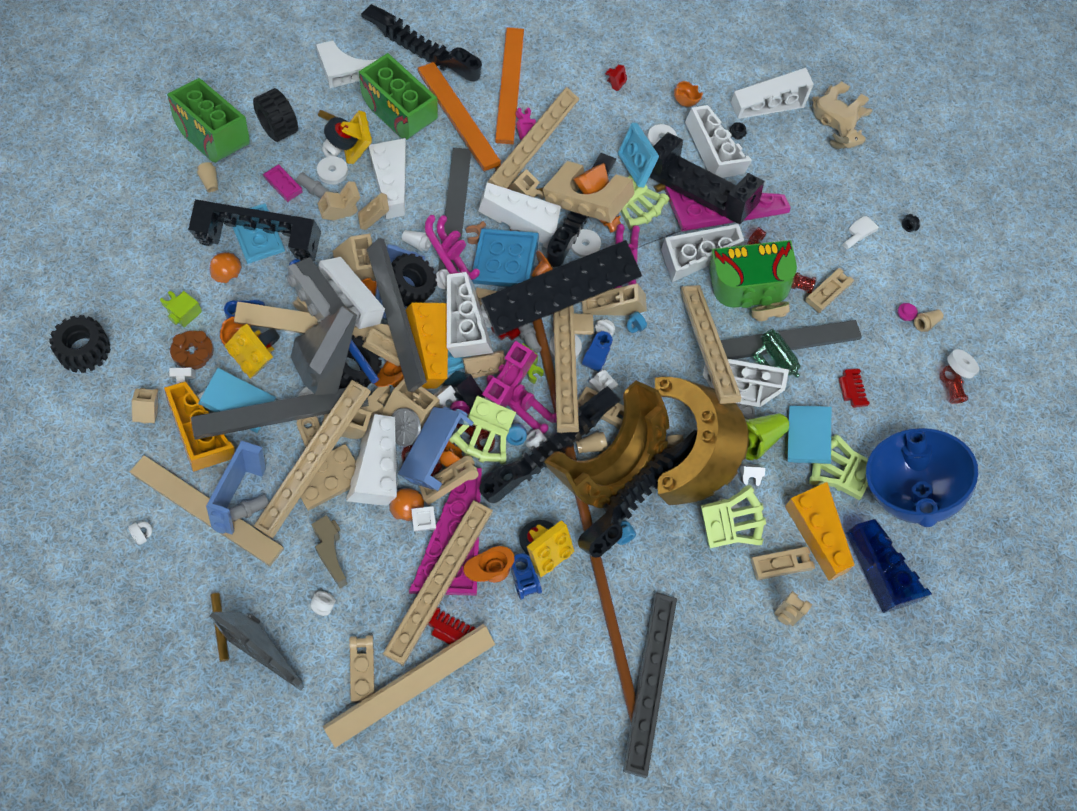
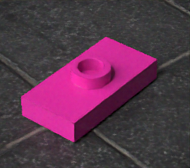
M279 164L263 174L266 181L287 202L303 193L302 188Z

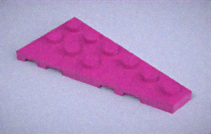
M665 186L669 203L682 231L734 223V221ZM762 193L759 204L745 220L786 214L790 212L791 207L784 194Z
M477 468L479 475L476 479L467 480L451 490L425 551L424 558L417 570L414 582L410 587L409 594H418L473 500L480 503L481 493L479 487L481 484L482 468ZM479 537L445 595L477 596V582L467 578L463 569L469 559L478 555Z

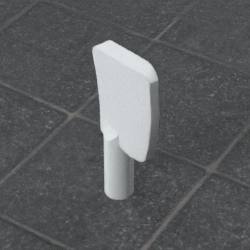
M863 216L851 225L849 232L853 236L845 241L842 246L846 250L858 241L878 231L879 227L869 217Z

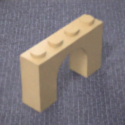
M567 161L543 188L545 201L559 205L563 209L609 223L614 220L635 194L633 179L617 174L602 190L596 193H577L576 191L579 188L573 179L584 174V166Z

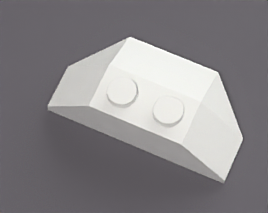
M728 359L742 397L741 402H737L738 404L761 407L785 391L788 369ZM705 364L703 377L709 386L714 388Z

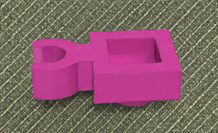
M529 107L524 111L525 114L522 113L521 108H518L516 111V117L519 119L516 125L520 140L536 124L535 119H530L531 109Z

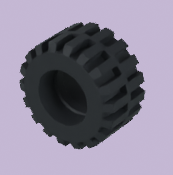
M273 88L253 98L257 118L265 132L275 142L298 131L296 115L287 98L277 88Z
M407 253L402 256L399 255L391 263L404 307H408L411 303H424L433 294L437 286V281H435L437 276L433 273L434 268L428 265L429 262L427 260H422L423 257H416L413 253L410 255ZM403 276L410 278L415 287L408 284Z
M74 315L70 316L69 320H66V318L62 320L63 323L61 325L57 324L55 326L56 331H52L50 334L52 336L49 339L50 348L65 369H71L75 373L79 369L81 373H86L88 368L90 371L95 370L93 366L98 365L100 367L102 359L107 360L108 356L106 353H110L111 349L109 346L111 344L104 329L97 320L94 321L90 316L85 318L84 315H79L76 318ZM89 338L85 346L71 349L76 341Z
M352 335V341L378 376L381 370L380 366L382 365V360L378 359L380 356L362 347L363 337L358 336L355 338ZM348 350L347 358H351L357 363L351 352ZM345 362L339 389L347 388L352 380L360 385L364 384L365 387L371 381L360 365V371L349 367Z

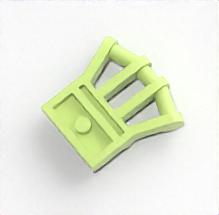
M633 179L635 194L620 211L629 230L634 225L648 224L652 221L653 217H658L663 206L668 203L669 197L666 194H658L649 190L647 185L644 188L638 187ZM644 195L658 201L657 204L653 205ZM638 200L649 212H643L635 202ZM626 208L631 209L638 217L634 219L630 217Z
M476 396L468 418L474 422L473 425L476 426L469 445L460 437L469 427L468 425H462L449 441L451 443L454 442L465 453V456L478 458L479 462H500V464H506V437L516 412ZM481 429H484L490 433L481 451L474 448ZM495 434L500 436L499 453H488Z
M835 434L831 437V460L845 468L842 471L831 464L811 463L812 476L809 479V483L818 486L827 482L828 486L835 487L838 491L841 490L860 500L868 486L866 478L868 458L853 451L839 435ZM839 447L848 458L834 452L832 449ZM821 469L839 479L820 476Z
M751 485L745 486L739 493L729 499H721L718 502L700 505L710 548L737 542L753 545L763 544L762 533L766 524V518L762 514L764 510L763 503L759 502L753 493L754 489ZM745 498L751 504L750 506L731 509L732 506ZM754 513L753 520L734 523L733 521L734 517ZM755 528L752 536L736 534L737 531Z

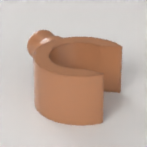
M481 221L477 226L471 225L466 228V233L474 232L478 234L476 237L468 238L469 244H477L479 242L481 229L486 226L484 221Z

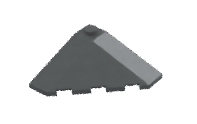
M346 306L340 307L336 313L330 314L321 320L320 324L314 325L305 334L298 336L294 340L291 359L303 384L315 395L338 393L357 319V314Z
M242 612L211 613L210 618L227 641L300 691L304 688L301 681L259 625L261 621L250 613L246 616Z

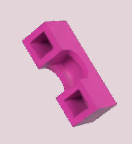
M515 341L504 358L506 364L502 372L496 378L492 377L482 395L506 408L512 398L514 389L521 384L538 355Z

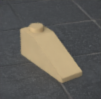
M638 283L612 289L583 301V314L629 316L635 311L639 313L646 312V294Z

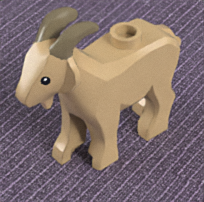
M842 81L833 87L831 85L824 96L812 98V108L814 109L815 117L823 125H828L839 132L840 136L835 133L832 134L836 141L830 140L831 146L835 149L852 148L863 144L866 137L862 135V130L857 132L854 128L860 118L869 116L873 111L871 108L862 107L869 101V98L863 94H860L850 105L838 100V95L846 93L850 86Z

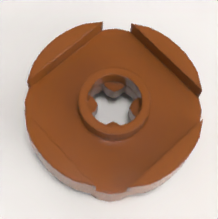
M187 331L174 336L170 347L171 357L178 366L194 370L205 366L214 353L213 344L203 331ZM192 346H194V348H198L197 350H194V354H190V352L187 351Z

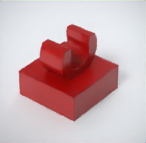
M618 64L615 69L609 68L605 75L609 76L607 81L611 83L612 89L619 91L627 81L624 65Z

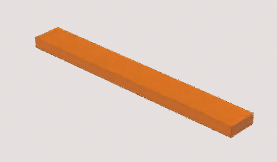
M507 27L495 143L514 145L524 29Z
M432 62L418 67L419 75L429 90L437 97V102L482 170L487 171L500 166L501 160L436 64Z

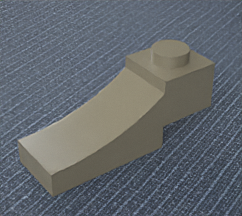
M326 515L311 524L314 533L321 542L315 546V549L341 589L348 584L339 566L336 553V541L340 540L338 532L341 530L336 521H330Z

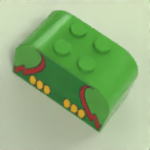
M386 53L359 71L361 93L366 104L373 113L402 139L406 138L408 140L437 120V97L389 53Z
M201 78L167 94L172 116L179 131L212 162L216 163L249 145L250 139L246 117Z
M791 240L712 249L709 265L712 288L716 299L721 304L733 308H749L754 305L767 306L783 301L790 293L797 271Z

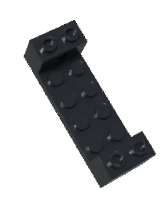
M667 132L653 146L659 158L649 177L740 225L759 204L765 181L747 173L735 185L682 158L683 139Z
M195 199L188 230L194 238L200 241V244L205 246L218 244L223 223L230 227L240 225L248 230L258 228L274 234L275 231L281 232L283 235L290 237L288 248L295 258L302 261L311 257L315 261L321 230L314 219Z

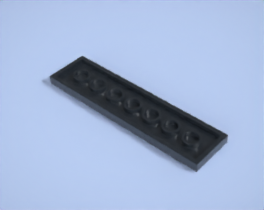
M624 240L483 297L481 302L498 337L641 278L642 274L627 240Z

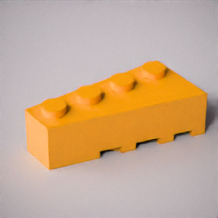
M411 303L405 311L427 381L422 387L425 389H437L447 380L448 373L447 303Z
M186 381L164 387L166 399L192 471L194 472L231 460L235 449L224 434L195 440L191 417L209 414V412L202 405L198 404L200 400Z
M825 482L792 497L785 508L827 579L831 581L846 574L855 564L828 483Z

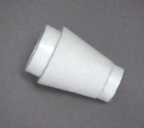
M405 230L402 234V241L420 251H428L432 245L426 232Z

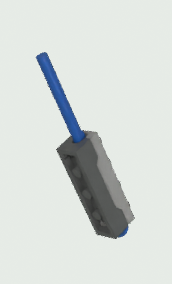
M311 257L302 261L294 259L289 263L287 281L291 287H295L299 299L306 303L310 315L316 317L318 324L330 314L336 313L340 307L345 306ZM351 339L349 351L371 383H376L379 378Z

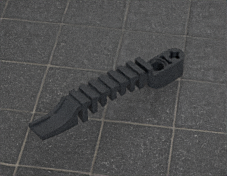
M372 4L361 13V17L376 25L385 37H388L392 42L395 41L399 46H403L404 49L410 50L411 53L417 54L418 57L424 58L425 61L434 62L436 66H440L442 71L448 67L469 81L475 82L480 79L482 61L467 50L457 47L448 52L444 45L439 49V44L436 42L432 46L431 40L428 39L424 42V36L420 35L417 38L415 30L410 34L409 25L406 24L403 28V19L399 18L396 21V16Z
M600 153L593 167L604 163L607 175L609 176L616 158ZM570 211L567 219L565 218L563 222V227L557 228L547 247L546 259L551 267H559L563 264L572 244L576 243L577 237H579L580 231L584 228V224H586L589 216Z
M608 386L579 407L581 415H578L579 432L557 433L555 436L550 434L548 436L549 441L546 443L541 441L539 443L541 447L538 450L534 446L531 449L533 454L530 456L525 452L520 461L500 466L480 484L481 495L489 503H497L526 479L530 481L533 478L531 475H538L542 468H547L544 461L549 456L558 451L565 453V450L568 447L571 448L575 441L581 440V436L587 435L590 429L596 426L601 417L621 401L620 398ZM511 473V479L504 481L505 475ZM490 489L494 490L492 494L489 492Z
M694 429L678 445L664 449L661 454L655 455V460H650L646 468L643 467L639 470V475L635 474L632 477L633 480L625 484L624 489H619L617 491L618 494L610 498V505L606 503L602 506L606 513L584 531L578 539V546L583 551L597 558L602 556L620 540L623 534L622 520L625 517L628 519L632 517L628 508L635 511L638 508L635 501L642 503L645 500L642 494L644 493L649 496L652 493L649 489L650 487L658 489L657 480L663 473L677 467L687 458L694 447L697 430Z

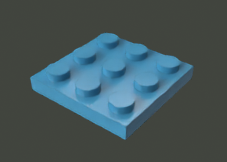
M481 229L473 270L479 269L480 275L472 280L473 284L510 287L532 278L539 234L535 232Z

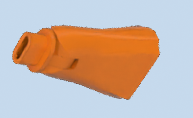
M604 163L589 169L584 174L573 179L583 194L596 193L609 183ZM618 214L611 223L602 220L600 222L604 226H608L610 233L616 231L618 224H621L619 220L621 216Z

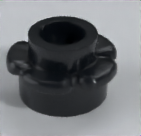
M736 122L729 128L731 137L737 140L742 139L747 134L746 126L743 123Z
M913 214L906 215V218L902 220V227L907 232L917 231L920 228V220L917 216H913Z

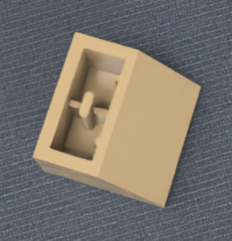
M370 233L351 236L333 250V257H341L360 280L367 278L375 280L367 248L372 244Z
M403 379L392 391L381 415L392 416L397 409L409 408L419 417L422 430L433 407L440 408V399L422 386L414 392H409Z

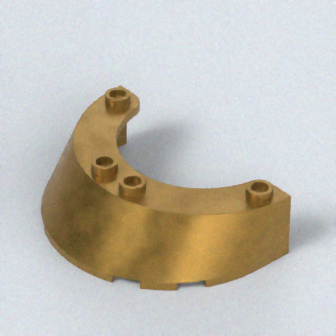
M656 377L655 389L659 390L661 397L673 398L683 402L685 406L692 410L697 422V437L693 449L682 463L659 477L658 495L668 505L687 504L704 500L713 496L714 492L725 484L728 485L737 475V470L742 460H745L749 444L746 419L736 403L720 404L714 388L676 377Z
M637 380L623 394L624 417L621 428L613 443L602 454L590 460L576 461L567 457L563 452L558 451L544 461L547 468L577 498L596 508H603L602 506L606 503L610 505V498L616 496L619 489H624L625 484L628 481L631 482L635 474H640L639 470L643 467L646 468L650 460H655V455L661 454L664 449H667L668 441L665 440L666 430L669 429V418L659 390Z

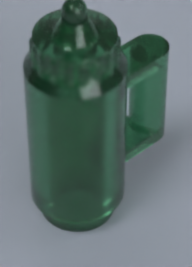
M774 328L765 332L760 337L763 346L752 354L755 360L760 365L770 366L761 354L766 349L775 361L771 367L788 369V376L792 374L799 378L798 370L801 365L783 337Z

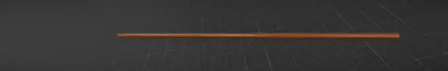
M539 319L533 322L537 341L542 348L540 355L554 412L557 413L555 369L543 321ZM574 445L571 448L568 447L565 450V455L577 461ZM575 496L583 530L586 531L593 524L589 506ZM590 555L630 722H632L636 694L601 556L595 558Z

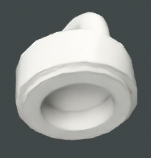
M327 139L323 143L322 150L326 157L337 156L342 151L333 146Z
M441 269L436 274L437 278L435 281H437V286L441 289H447V275L449 274L447 269Z
M598 320L595 326V334L605 331L613 337L615 326L609 320Z
M535 429L527 434L524 444L530 450L534 446L538 450L541 447L539 443L541 441L546 443L547 439L539 429Z
M148 522L133 523L128 526V530L137 545L147 542L146 539L152 535V526ZM145 527L147 530L145 534H143L141 531V528Z
M318 591L314 594L310 606L318 615L327 616L331 613L336 601L331 594Z

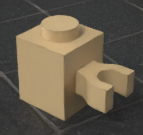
M527 169L521 172L508 186L512 191L534 198L535 195H538L541 199L544 198V193L536 189L540 182Z
M136 388L132 398V422L155 423L158 414V389Z

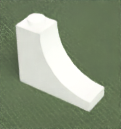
M334 40L316 44L318 58L330 88L360 81L359 71L377 60L353 58L343 53L336 46Z

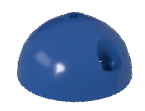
M917 428L895 433L879 443L868 458L866 478L873 497L889 514L909 523H918L923 527H931L937 522L954 516L970 500L977 484L978 464L971 449L957 437L935 429Z

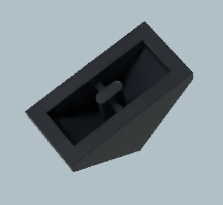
M455 371L442 383V386L451 385L455 390L454 396L459 401H464L469 406L470 411L476 396L485 398L471 374Z

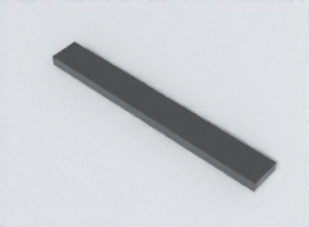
M453 147L445 209L447 221L444 230L447 236L452 231H459L461 235L458 241L462 240L471 151L465 148ZM440 258L438 271L441 269H446L445 265L443 264ZM451 260L456 270L458 271V267L456 266L455 262Z
M378 238L367 248L382 304L385 308L384 311L407 390L414 392L427 381L385 240Z
M851 320L721 340L727 359L733 360L860 340L862 335L857 321Z
M346 388L338 389L337 394H310L191 417L193 435L196 440L329 414ZM366 398L361 407L369 406L368 398Z
M657 592L654 594L623 767V772L647 778L677 603V598Z

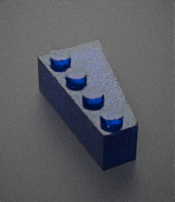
M876 519L858 523L846 533L883 613L921 602L932 595L930 590L924 588L918 580L920 577L915 571L912 572L904 562L906 559L902 553H898L892 546V540Z

